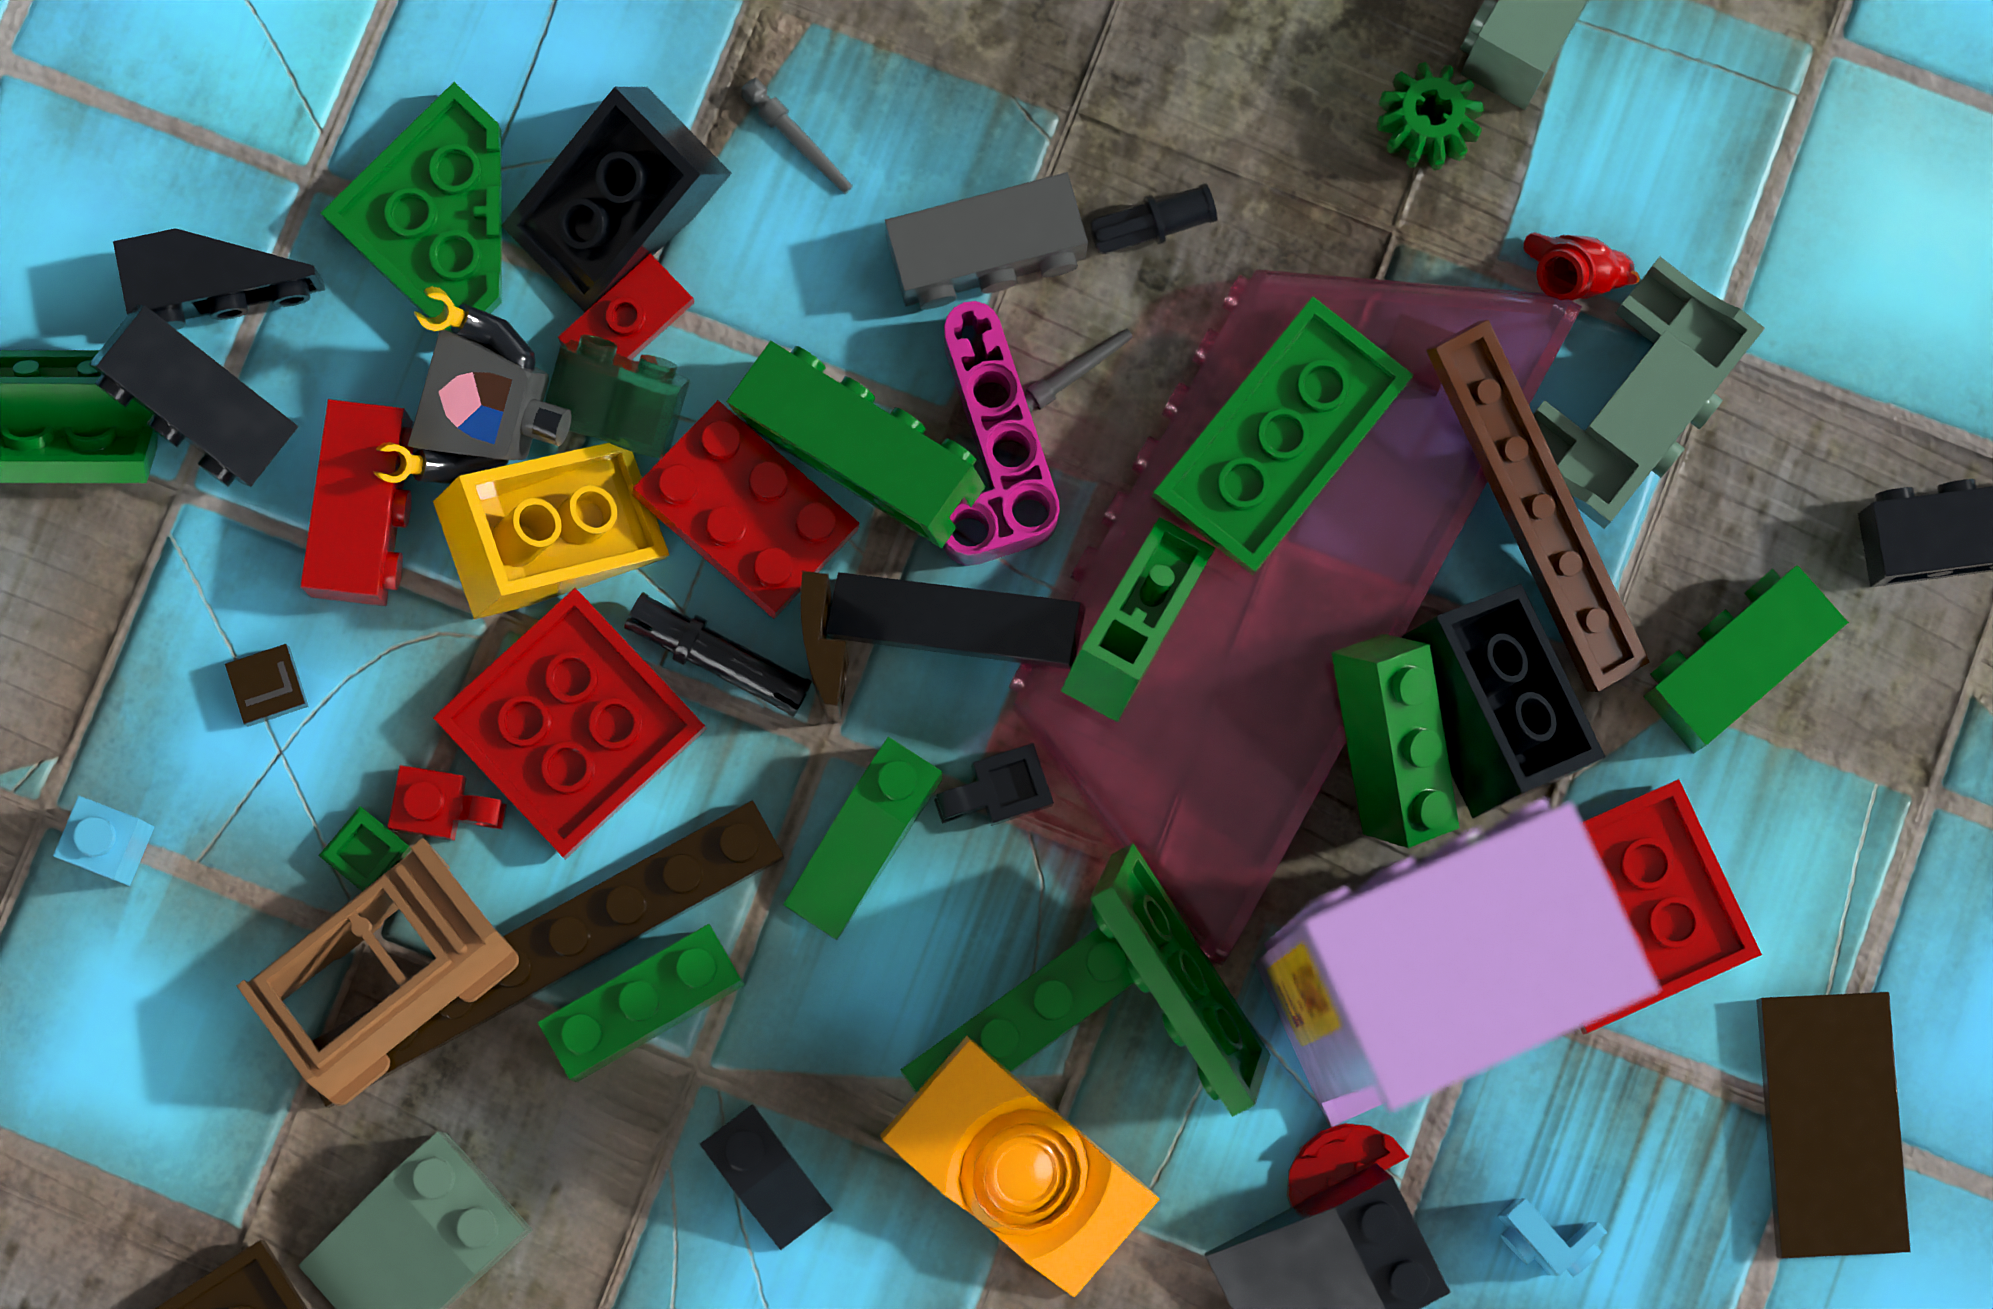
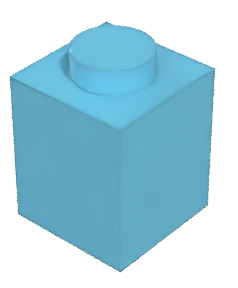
M78 795L53 856L130 886L155 827L139 818Z

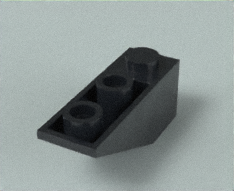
M177 228L113 241L127 315L137 304L145 305L176 330L186 326V319L210 315V318L214 320L233 319L247 314L248 306L272 302L276 307L295 306L309 301L311 298L310 293L325 290L324 281L314 265Z

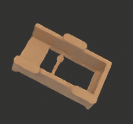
M424 838L410 847L413 852L249 982L243 980L236 985L305 1081L337 1106L347 1104L385 1074L390 1066V1059L386 1053L459 996L465 1002L476 1001L510 974L519 963L518 954L491 925L450 872L449 865ZM398 909L436 957L433 962L409 981L373 935L382 926L384 920ZM365 940L400 988L319 1052L283 1001L331 962L341 959Z

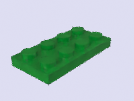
M1313 296L1155 489L1152 497L1254 576L1408 385L1414 375Z
M1131 843L1111 854L1090 898L1093 902L1091 905L1093 917L1103 934L1108 938L1115 937L1128 956L1127 967L1129 973L1139 989L1145 993L1151 991L1164 1011L1162 1019L1171 1039L1180 1047L1186 1045L1198 1063V1076L1207 1094L1215 1101L1221 1099L1233 1117L1255 1105L1271 1054L1134 843Z

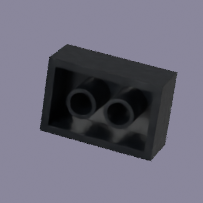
M1522 584L1440 614L1400 637L1430 645L1450 772L1472 818L1549 786L1606 757Z

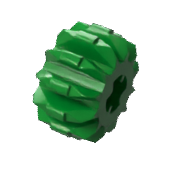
M1425 61L1419 63L1415 71V79L1409 74L1400 71L1395 75L1392 82L1395 91L1382 92L1378 104L1386 113L1379 116L1376 123L1377 130L1384 133H1394L1386 145L1388 153H1396L1404 147L1410 150L1406 159V164L1409 168L1416 167L1422 155H1427L1429 165L1434 171L1442 168L1445 162V154L1456 161H1461L1468 152L1465 142H1476L1481 134L1482 128L1473 120L1481 116L1484 110L1483 102L1467 99L1474 88L1472 79L1462 80L1457 85L1450 82L1454 73V68L1451 64L1443 67L1439 77H1433L1429 65ZM1429 108L1432 117H1441L1439 124L1431 125L1428 116L1419 115L1421 109Z

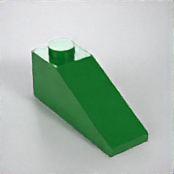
M1159 517L1083 644L1061 688V692L1118 722L1216 547Z
M888 736L850 793L783 906L835 940H838L942 782V771Z

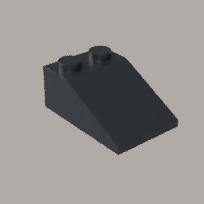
M614 87L502 224V227L560 288L586 312L650 253L652 255L656 254L688 225L732 173L648 87Z
M1377 1163L1204 1254L1231 1309H1421L1451 1293L1393 1176Z

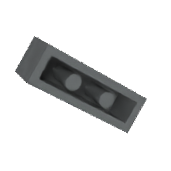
M1068 172L885 220L886 239L904 304L909 306L919 303L921 309H934L945 306L957 299L956 293L980 287L982 293L999 292L1016 285V277L1041 271L1042 277L1045 278L1069 273L1078 267L1077 261L1086 259L1088 247L1087 237Z

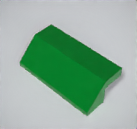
M0 350V483H147L158 442V433L146 424L153 414L134 399L125 408L94 384L102 374L91 367L89 363L100 350Z

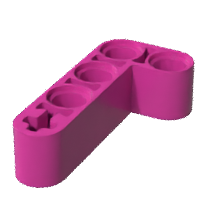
M977 301L963 302L954 307L947 315L944 325L945 353L990 491L979 495L972 507L961 501L950 516L954 525L963 519L972 518L984 524L988 531L985 540L976 546L962 545L955 540L953 535L950 536L943 546L948 557L956 563L966 566L979 565L1043 544L1054 534L1060 512L1059 499L1001 322L995 311L988 305ZM973 325L974 331L977 334H983L982 356L984 361L975 366V355L971 343L967 338H962V328L965 326ZM994 382L1002 385L1007 390L1009 398L1003 405L989 408L977 402L974 392L980 385ZM1005 441H1015L1025 447L1029 457L1018 467H1006L997 462L993 451L999 444ZM1024 500H1034L1045 507L1048 512V518L1037 527H1026L1016 521L1012 511L1018 503Z

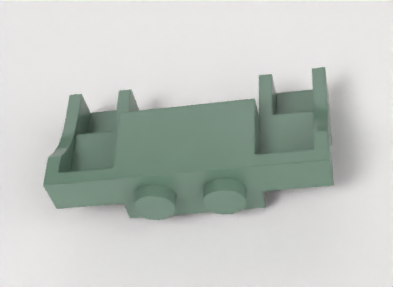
M1662 257L1656 260L1615 312L1616 315L1654 343V345L1585 431L1545 400L1533 414L1577 508L1603 529L1611 523L1651 471L1662 478L1685 449L1676 442L1677 438L1689 423L1700 430L1723 401L1714 392L1765 329L1740 308L1715 297L1701 288Z

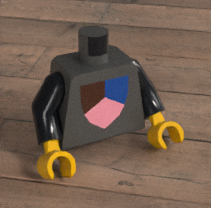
M438 287L426 288L424 293L433 299L442 300L444 308L440 315L433 318L425 317L421 313L414 311L416 318L423 327L428 330L439 331L408 446L419 450H417L415 455H411L403 446L391 442L382 443L376 449L388 452L396 451L400 456L401 464L398 470L392 474H385L383 472H374V474L379 479L391 483L401 482L409 474H413L417 481L451 484L461 475L506 466L509 460H525L529 454L533 439L555 446L562 445L570 429L571 411L543 402L549 383V374L535 367L534 351L507 320L470 305L462 304L459 307H455L446 292Z

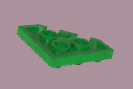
M453 82L321 212L322 217L416 308L429 318L437 317L444 308L442 300L433 299L424 293L426 288L432 286L445 291L455 307L467 304L491 314L502 303L501 128L498 122Z

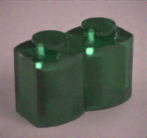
M581 335L579 341L570 340L560 346L545 402L571 411L569 431L600 438L610 444L642 455L659 459L664 456L671 448L690 383V379L676 373L677 365L669 360L653 355H641L639 362L630 360L616 353L618 346L615 343L593 335Z

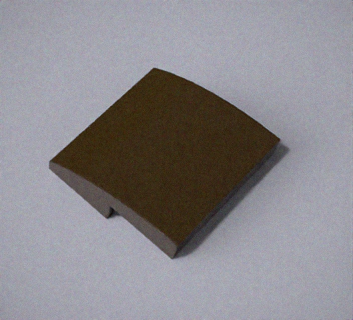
M802 571L801 623L812 682L828 722L841 723L849 665L846 641L826 639L832 599L829 574Z

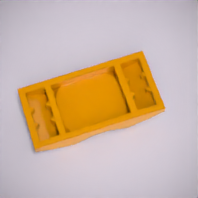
M968 1036L960 1042L880 1134L885 1143L942 1194L973 1215L1026 1263L1073 1297L1081 1291L1160 1200L1152 1190Z

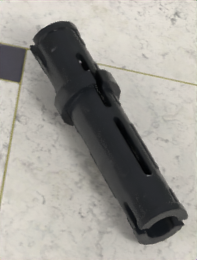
M644 592L638 597L629 613L631 618H628L624 625V629L629 632L632 631L674 653L672 658L674 661L682 665L689 661L788 713L791 717L796 715L807 695L806 692H808L812 684L810 679H805L706 627L708 622L706 619L698 615L691 619L649 597Z

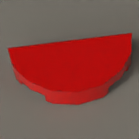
M1344 1123L1319 1131L1299 1148L1289 1168L1287 1198L1290 1208L1375 1163L1384 1170H1387L1409 1156L1393 1137L1371 1126Z

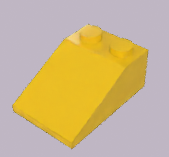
M628 438L461 475L433 501L474 619L531 606L568 593L574 588L580 589L655 563L670 555L656 516L632 496L633 487L642 479Z

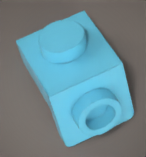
M1526 1198L1515 1199L1497 1215L1507 1227L1501 1234V1237L1509 1248L1525 1264L1535 1259L1549 1275L1560 1276L1567 1270L1574 1277L1588 1267L1602 1252L1596 1245V1242L1607 1233L1599 1222H1588L1567 1242H1564Z

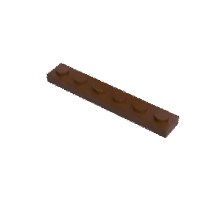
M1489 319L1477 321L1426 349L1428 357L1587 692H1599L1650 663Z

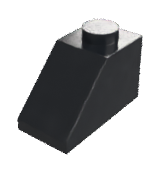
M753 1104L699 1144L739 1199L780 1250L784 1249L833 1211Z

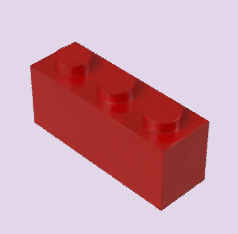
M328 399L300 586L311 598L387 606L389 590H398L403 556L401 552H394L398 527L407 528L412 502L411 491L403 490L404 480L396 483L387 482L379 479L374 472L392 474L398 470L401 464L400 456L396 451L388 452L376 449L382 443L391 442L403 446L411 455H415L417 450H419L408 446L413 421L404 408Z

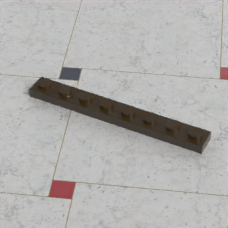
M752 800L503 936L518 954L519 963L517 967L476 1001L465 1002L459 996L386 1053L390 1059L389 1069L372 1084L783 860L784 856L754 801ZM375 1007L312 1040V1042L320 1052ZM317 1091L325 1107L330 1108L335 1105Z

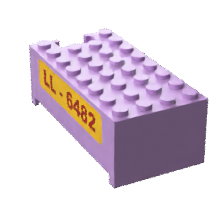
M1542 799L1506 816V819L1496 823L1495 827L1485 831L1486 834H1483L1481 828H1478L1442 844L1441 848L1431 852L1432 855L1422 859V862L1417 864L1415 857L1391 866L1375 874L1374 878L1366 881L1367 884L1359 887V890L1352 894L1349 887H1345L1308 904L1309 907L1301 910L1302 913L1294 916L1295 919L1289 921L1288 925L1282 927V930L1276 932L1275 936L1269 938L1270 940L1264 943L1267 953L1255 962L1256 967L1329 1128L1381 1104L1385 1105L1387 1112L1396 1110L1660 991L1572 802L1551 810L1547 799Z

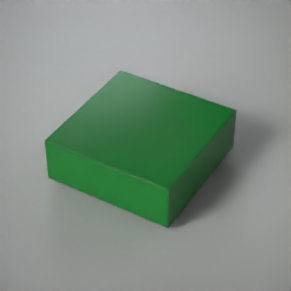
M359 806L318 856L363 891L403 860L411 848L364 808Z

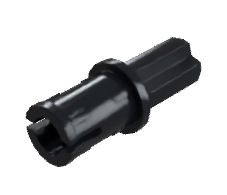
M1204 183L1197 188L1154 200L1152 195L1144 196L1143 204L1094 218L1091 221V233L1099 253L1106 255L1154 239L1157 244L1165 243L1167 235L1207 222H1216L1218 220L1212 193L1208 185Z

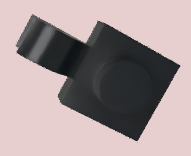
M1034 743L973 762L971 768L976 782L936 794L937 798L934 799L942 824L968 816L985 808L990 824L994 826L1052 807L1054 804Z

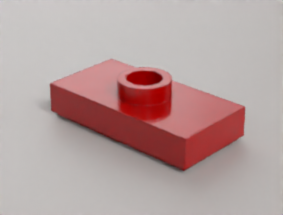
M650 253L559 335L558 339L603 387L694 304V299Z

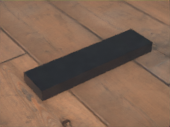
M838 572L826 634L832 639L1071 669L1077 658L1086 607L1077 601Z

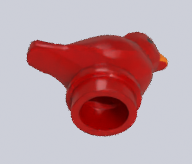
M1533 232L1527 235L1524 240V251L1533 259L1539 261L1536 276L1540 288L1547 296L1555 300L1572 301L1588 299L1609 292L1611 289L1637 284L1640 281V276L1635 271L1634 262L1630 256L1621 251L1611 249L1597 238L1579 235H1561L1553 238Z

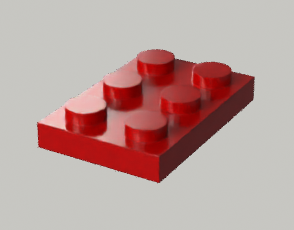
M719 400L633 487L632 496L773 619L801 592L802 571L818 573L858 531L860 525L854 517Z

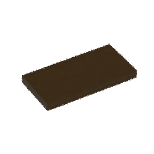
M1889 992L1756 999L1776 1258L1911 1252Z

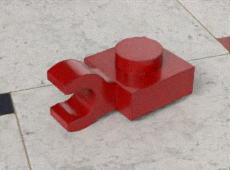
M400 765L387 828L396 832L455 841L458 822L503 830L507 804L501 803L502 800L464 795L467 778L463 775Z

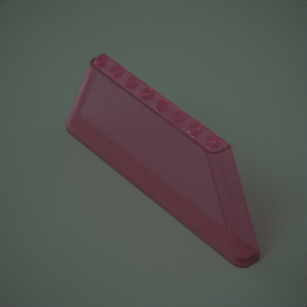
M1257 269L1250 280L1239 275L1222 306L1223 309L1231 312L1220 333L1211 328L1207 331L1192 359V362L1201 366L1190 387L1181 382L1178 383L1162 412L1164 417L1171 420L1160 441L1151 436L1147 438L1131 468L1141 474L1130 495L1119 490L1101 521V524L1110 528L1099 550L1088 545L1072 572L1070 578L1080 584L1070 601L1081 602L1086 607L1077 656L1159 517L1214 546L1153 498V492L1313 296L1414 376L1254 576L1217 547L1215 548L1118 722L1061 692V688L1071 669L1021 663L1009 685L1011 690L1019 693L1014 702L1013 710L1115 847L1120 850L1134 843L1212 965L1218 968L1224 965L1346 742L1331 652L1381 634L1401 637L1405 634L1488 482L1428 357L1426 349L1477 321L1489 319L1522 392L1530 405L1582 308L1576 302L1570 299L1559 300L1540 292Z

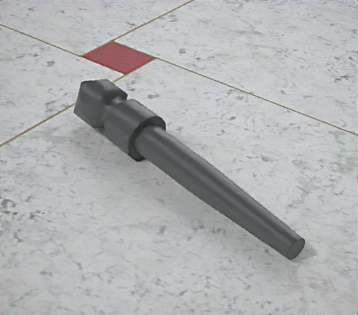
M753 78L743 85L742 99L751 107L757 106L760 109L758 115L771 128L776 127L844 194L851 190L853 186L807 134L787 115L789 110L776 97L771 99L767 95V88L760 80Z
M1125 329L1078 358L1046 381L1040 379L1026 389L1028 394L1025 395L1030 414L1035 407L1038 406L1041 410L1056 399L1055 394L1085 375L1133 338L1131 332Z

